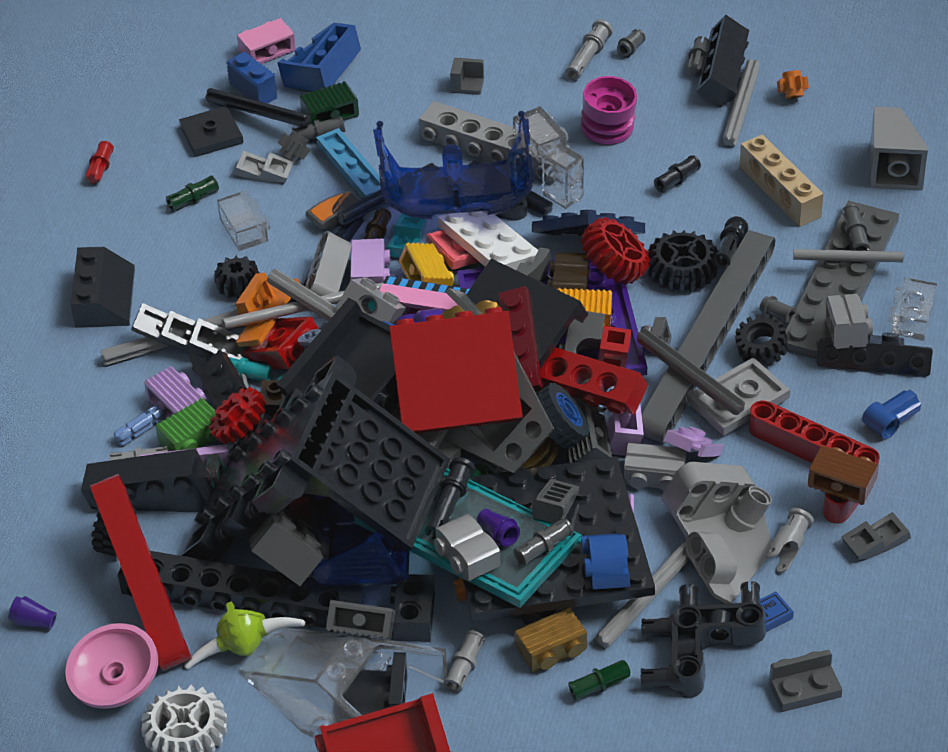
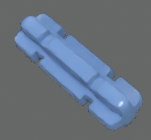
M154 405L147 410V414L143 412L126 423L125 428L122 426L115 430L113 433L114 439L121 446H124L132 440L131 437H138L152 428L153 423L157 424L164 420V411L158 405Z

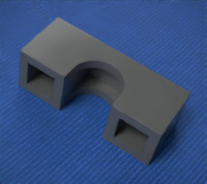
M587 311L588 316L583 323L573 320L564 334L567 335L566 344L560 343L559 349L576 354L586 349L600 351L605 314Z

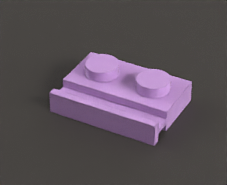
M690 426L688 429L679 427L678 430H668L664 439L665 442L688 452H698L697 456L700 457L720 456L724 448L722 444H712L713 440L704 437V431Z

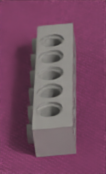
M433 101L419 118L421 139L555 184L570 166L569 145Z

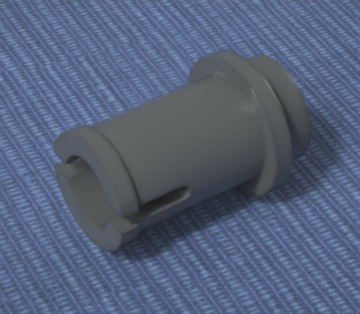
M634 29L627 37L621 38L618 41V52L622 56L633 55L636 48L646 40L644 32L640 29L638 31Z
M766 296L760 303V311L763 312V315L770 314V316H775L789 324L793 314L797 313L795 307L778 301L775 296Z

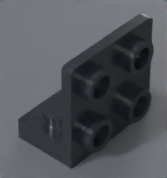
M393 652L392 665H387L386 671H345L340 722L406 702L408 680L406 652Z

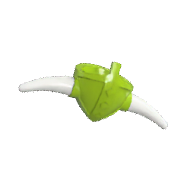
M231 601L226 604L227 612L217 623L216 632L218 636L201 647L191 657L192 659L187 661L184 667L189 670L201 660L227 650L240 656H251L264 636L283 628L302 627L305 625V621L289 617L265 619L264 614L259 612L235 609V605Z

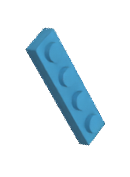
M339 128L316 137L317 146L362 199L387 186L386 182Z

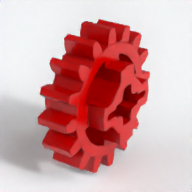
M248 387L246 391L241 388L238 394L232 393L228 400H224L222 402L223 405L215 410L216 416L210 419L213 423L209 426L211 434L224 444H227L229 440L234 443L237 437L243 438L247 431H252L253 425L258 424L261 420L259 415L265 412L263 407L267 404L264 397L252 387Z

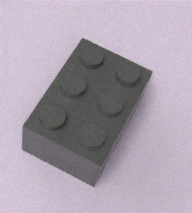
M287 506L276 515L266 514L260 527L250 533L248 539L252 552L301 586L323 559L320 550L321 544L317 541L318 536L313 531L315 527L302 516L299 519L289 513L291 509Z

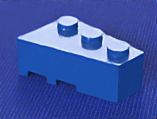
M334 22L312 37V43L304 49L303 47L295 49V55L290 59L278 61L277 64L284 87L315 91L333 85L361 50L355 25Z

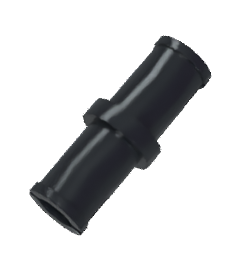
M690 155L679 164L671 165L667 172L654 179L655 188L659 192L665 193L675 184H682L689 175L701 168L700 160L695 155Z

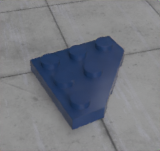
M580 210L579 215L567 212L561 213V217L554 215L543 216V220L532 222V232L545 235L562 236V234H578V236H582L585 232L584 230L598 218L603 219L607 217L610 220L615 219L619 224L623 223L627 229H631L634 235L645 234V223L634 221L635 217L632 216L616 218L614 213H600L596 215V210Z

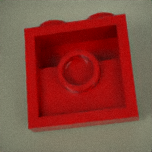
M311 316L278 318L263 343L256 347H248L243 354L249 361H266L269 366H272V369L288 370L305 350L303 346L299 345L298 338L307 331L319 328Z

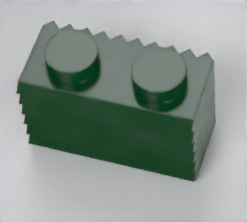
M346 81L300 95L301 113L311 117L309 125L314 124L316 120L322 122L338 118L339 116H342V119L345 120L359 115L358 99Z

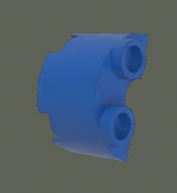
M614 533L581 536L582 554H588V558H584L585 577H591L592 588L630 587L626 535Z

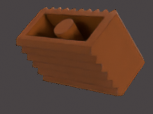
M821 445L809 468L808 486L810 488L813 487L815 490L819 489L821 492L825 491L827 494L830 493L832 496L836 495L838 498L842 497L844 500L848 499L849 502L853 501L855 504L864 505L877 480L879 464L872 462L867 457H856L847 454L837 447L829 448Z

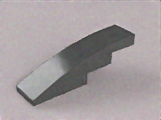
M144 303L141 304L131 331L190 353L194 352L210 359L218 350L227 353L229 357L240 359L244 356L243 352L247 348V346L238 347L236 341L239 335L200 318L194 321L173 311L167 314Z

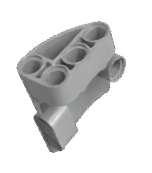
M689 462L677 470L664 490L662 500L684 535L687 555L711 595L729 604L740 594L741 584L749 582L767 559V552L772 542L765 512L772 503V498L768 492L755 485L743 466Z

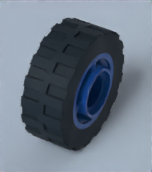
M550 383L536 393L554 427L549 437L557 445L564 449H570L590 434V427L582 409L574 398L560 385Z

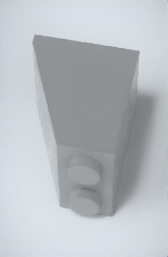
M874 107L870 140V188L923 190L928 146L901 108Z

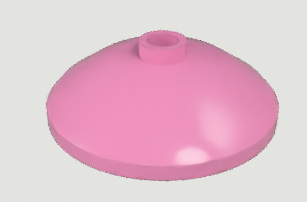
M122 623L105 625L85 635L72 649L66 663V681L73 695L88 706L101 709L119 707L133 701L149 687L157 672L158 652L150 636L142 629Z

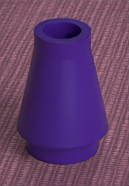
M483 509L477 516V523L483 527L498 546L509 547L518 540L520 528L514 519L492 512L490 509Z
M16 596L11 604L8 618L14 621L15 625L41 627L51 630L56 621L57 612L47 609L27 596L23 598Z

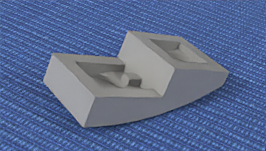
M243 150L234 175L263 182H286L294 161L269 153L268 158L265 159Z

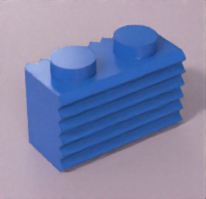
M242 52L227 61L226 64L228 66L226 68H228L229 84L249 99L267 104L277 99L275 73H272V70L262 66V63L250 57V54H247V52Z

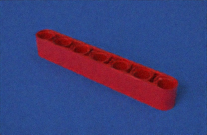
M116 474L90 485L146 633L156 646L158 663L162 671L191 660L190 651L120 475Z

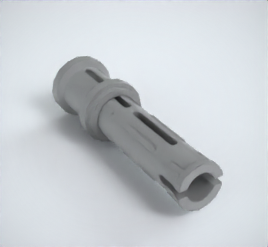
M598 19L592 24L591 32L587 33L583 38V46L565 70V73H568L567 77L572 80H578L594 54L603 49L605 40L613 34V28L607 21Z

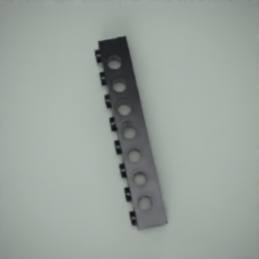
M150 551L168 598L173 603L227 612L226 604L232 601L235 609L259 612L264 614L267 619L276 617L296 618L304 620V626L325 629L330 600L364 605L362 586L307 577L302 585L299 586L281 572ZM120 568L118 579L121 593L133 597L122 568Z

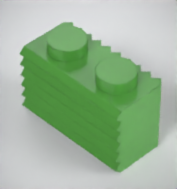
M200 398L199 401H195L189 407L186 406L180 412H176L175 415L172 414L170 418L167 417L166 420L156 424L158 442L163 447L168 446V452L200 448L209 442H216L217 439L211 434L209 426L213 424L210 419L216 416L215 410L203 398Z

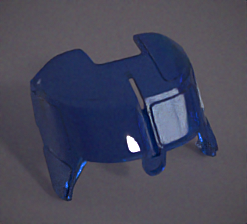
M523 111L518 112V135L506 160L463 165L460 148L457 145L450 144L442 152L443 167L426 168L400 167L384 144L382 134L383 122L378 121L376 123L377 129H373L377 156L380 158V165L378 167L383 199L401 214L423 220L432 219L437 214L482 211L487 215H495L510 210L531 192L534 183L532 154H529L528 147L530 145L529 118L524 117L525 113ZM453 190H458L460 207H455Z

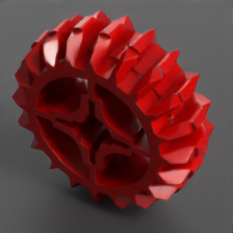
M604 217L603 219L598 218L584 230L585 232L582 234L581 239L582 250L587 253L586 258L592 261V266L597 267L600 273H604L608 279L612 278L616 283L621 282L624 285L628 283L633 284L644 275L649 267L650 259L647 256L649 253L643 248L644 243L638 240V236L634 235L631 229H627L623 223L619 224L615 219L610 220Z

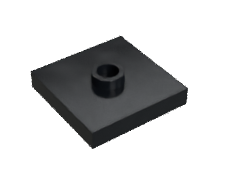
M227 106L179 119L180 127L195 156L244 143L243 135Z

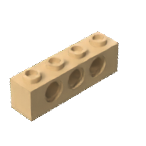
M763 134L741 143L739 167L799 227L821 218L824 194Z

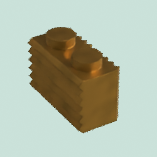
M565 608L514 631L515 647L534 673L537 670H546L553 667L559 660L563 661L565 658L577 657L587 649V631L571 608Z

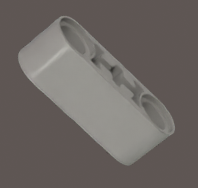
M326 231L318 243L305 287L319 296L339 292L352 243Z

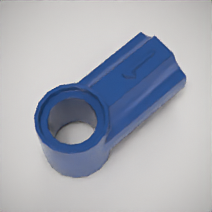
M903 390L883 404L874 402L868 406L862 415V422L883 439H888L895 434L902 422L920 411L921 403L917 398V394L912 390Z

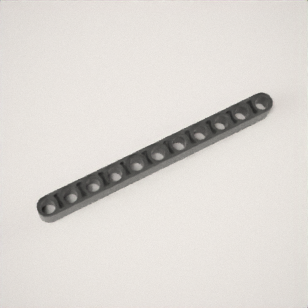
M748 230L733 255L731 264L725 269L678 350L680 354L704 372L709 368L769 262L775 247V237ZM670 366L641 414L643 437L662 444L666 443L664 439L667 431L674 430L687 407V395L697 389L695 385Z

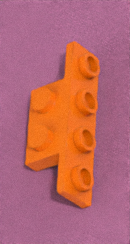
M264 272L255 274L235 305L238 315L285 305L291 297L274 286L271 287L267 282V276ZM298 278L293 279L296 282L300 283ZM278 318L245 325V329L236 341L238 347H256L262 344Z

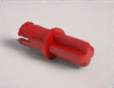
M100 141L96 153L89 160L90 167L87 171L86 179L90 181V184L100 182L104 171L109 168V159L114 151V146L108 141Z

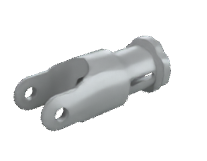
M792 508L787 516L788 521L785 526L779 529L767 552V557L773 558L780 553V562L776 568L780 573L790 567L804 542L803 535L806 530L811 528L814 522L812 515L801 508Z

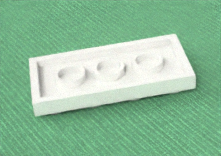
M482 204L473 205L460 211H452L449 214L437 217V226L444 230L448 236L454 239L455 242L485 267L492 258L517 270L520 263L531 265L538 252L534 246Z

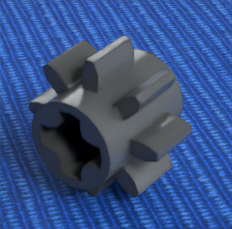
M294 130L290 135L284 132L278 141V144L282 146L279 152L296 162L298 157L304 160L310 151V148L306 146L309 140Z

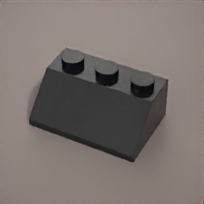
M106 247L77 248L70 303L75 328L130 326L135 277L134 264Z

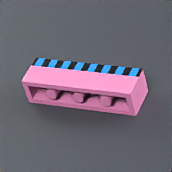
M386 276L379 290L383 293L390 292L400 299L399 303L406 307L402 315H408L435 308L442 309L443 311L451 309L458 304L445 293L446 290L451 288L467 294L470 289Z

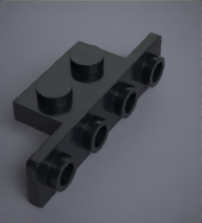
M890 332L882 333V336L868 335L866 347H853L850 345L849 348L840 349L835 348L832 338L821 337L819 338L817 365L929 376L933 349L931 347L904 345V338H900L898 334Z
M218 350L210 360L194 352L188 355L193 364L192 370L203 382L202 388L213 400L212 406L215 410L222 406V402L228 400L232 393L238 394L241 388L246 391L247 387L227 353Z

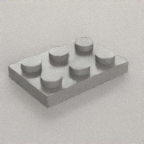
M753 357L715 379L745 402L743 412L733 415L699 388L687 395V403L724 436L749 422L750 408L753 403L765 400L778 405L790 398V389Z

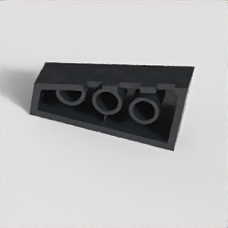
M194 448L89 463L86 465L81 492L91 509H99L90 485L119 474L131 504L136 511L199 512L203 507H206L216 485L197 449Z

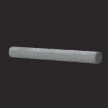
M793 249V260L903 263L904 259L903 252Z

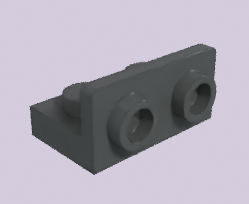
M830 650L813 651L804 656L781 659L770 665L769 684L782 712L842 697V687L831 666L832 654Z

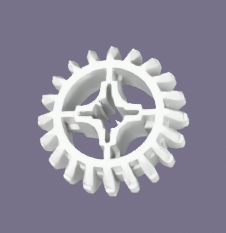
M179 685L174 692L166 689L165 696L155 695L154 704H147L146 713L142 714V737H144L146 747L152 752H215V746H222L223 737L227 733L226 723L228 720L227 714L224 712V706L221 700H217L213 692L207 694L204 687L195 691L192 685L187 690H182ZM208 719L206 726L203 729H201V727L203 726L202 722ZM168 721L166 728L161 731L163 724Z

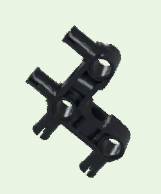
M748 581L741 584V603L698 605L699 589L696 585L689 584L688 594L687 585L685 584L679 588V607L675 613L669 615L668 618H642V638L670 637L672 640V665L665 668H641V688L670 687V690L678 691L684 697L697 696L703 691L706 677L704 654L702 652L705 647L718 643L745 645L756 644L762 641L766 635L765 610L760 604L759 583L751 581V591L748 590Z

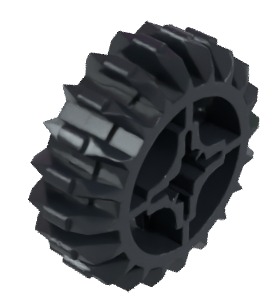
M673 230L671 235L663 233L661 238H655L654 243L650 244L649 254L647 255L650 262L648 263L649 267L647 270L649 275L652 276L653 282H659L661 288L668 286L670 291L680 289L682 293L685 289H689L693 292L695 287L703 289L705 284H711L713 278H716L718 268L714 265L713 258L718 250L713 245L712 240H706L705 234L697 236L695 231L686 233L683 230L682 233H677Z

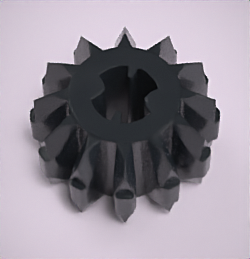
M236 255L233 259L225 257L224 262L217 263V268L214 271V282L219 290V294H225L227 299L232 296H236L239 299L255 274L260 272L255 261L249 260L247 256L238 258Z

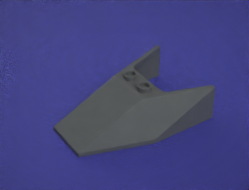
M451 288L446 290L445 293L464 311H472L473 315L482 314L464 292ZM514 352L523 419L520 421L450 429L443 439L510 472L516 473L553 432L554 427Z

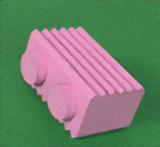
M282 18L266 22L264 25L251 30H245L237 35L240 53L247 52V54H250V57H253V59L262 64L265 61L273 60V58L277 59L278 56L286 55V53L290 54L291 51L294 52L296 49L294 33L284 23V20L282 21Z

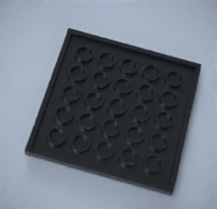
M617 456L522 469L516 473L507 471L497 474L474 476L470 480L531 510L534 508V501L550 479L579 486V492L565 520L567 519L571 523L573 530L582 536L614 533L626 535L630 587L593 589L591 577H585L584 558H588V554H582L580 542L521 608L462 578L471 622L655 595V584ZM469 495L453 511L450 521L469 514L477 521V516L483 509H490L492 512L509 518L513 516ZM524 514L519 518L521 521L526 519L534 524L537 523L536 520ZM524 523L520 527L518 540L512 546H502L500 548L501 566L487 573L518 587L548 555V553H542L526 566L520 564L514 556L513 550L533 538V534L539 529Z

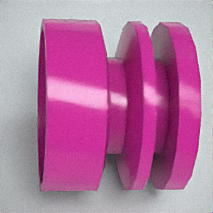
M601 76L591 80L586 85L583 91V109L580 124L581 130L587 138L607 145L623 142L631 136L634 129V113L637 104V93L633 85L623 78L615 76Z

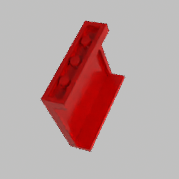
M502 307L485 309V314L473 315L472 311H462L455 313V318L443 319V315H432L425 317V322L414 323L413 319H401L396 321V325L390 326L401 421L416 434L520 421L523 419L509 311H502Z
M433 693L421 696L417 700L327 726L321 725L317 729L318 735L314 736L317 752H450Z

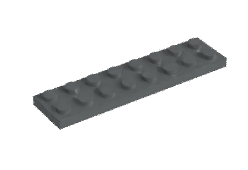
M848 201L846 205L856 204L859 206L861 219L867 227L866 237L870 245L869 251H885L898 223L899 213ZM841 214L824 250L852 251L850 238L845 233L846 222L843 214ZM819 261L797 305V313L793 314L785 330L788 339V349L786 351L817 359L819 338H831L826 321L827 296L840 295L844 297V295L857 294L862 302L880 262Z

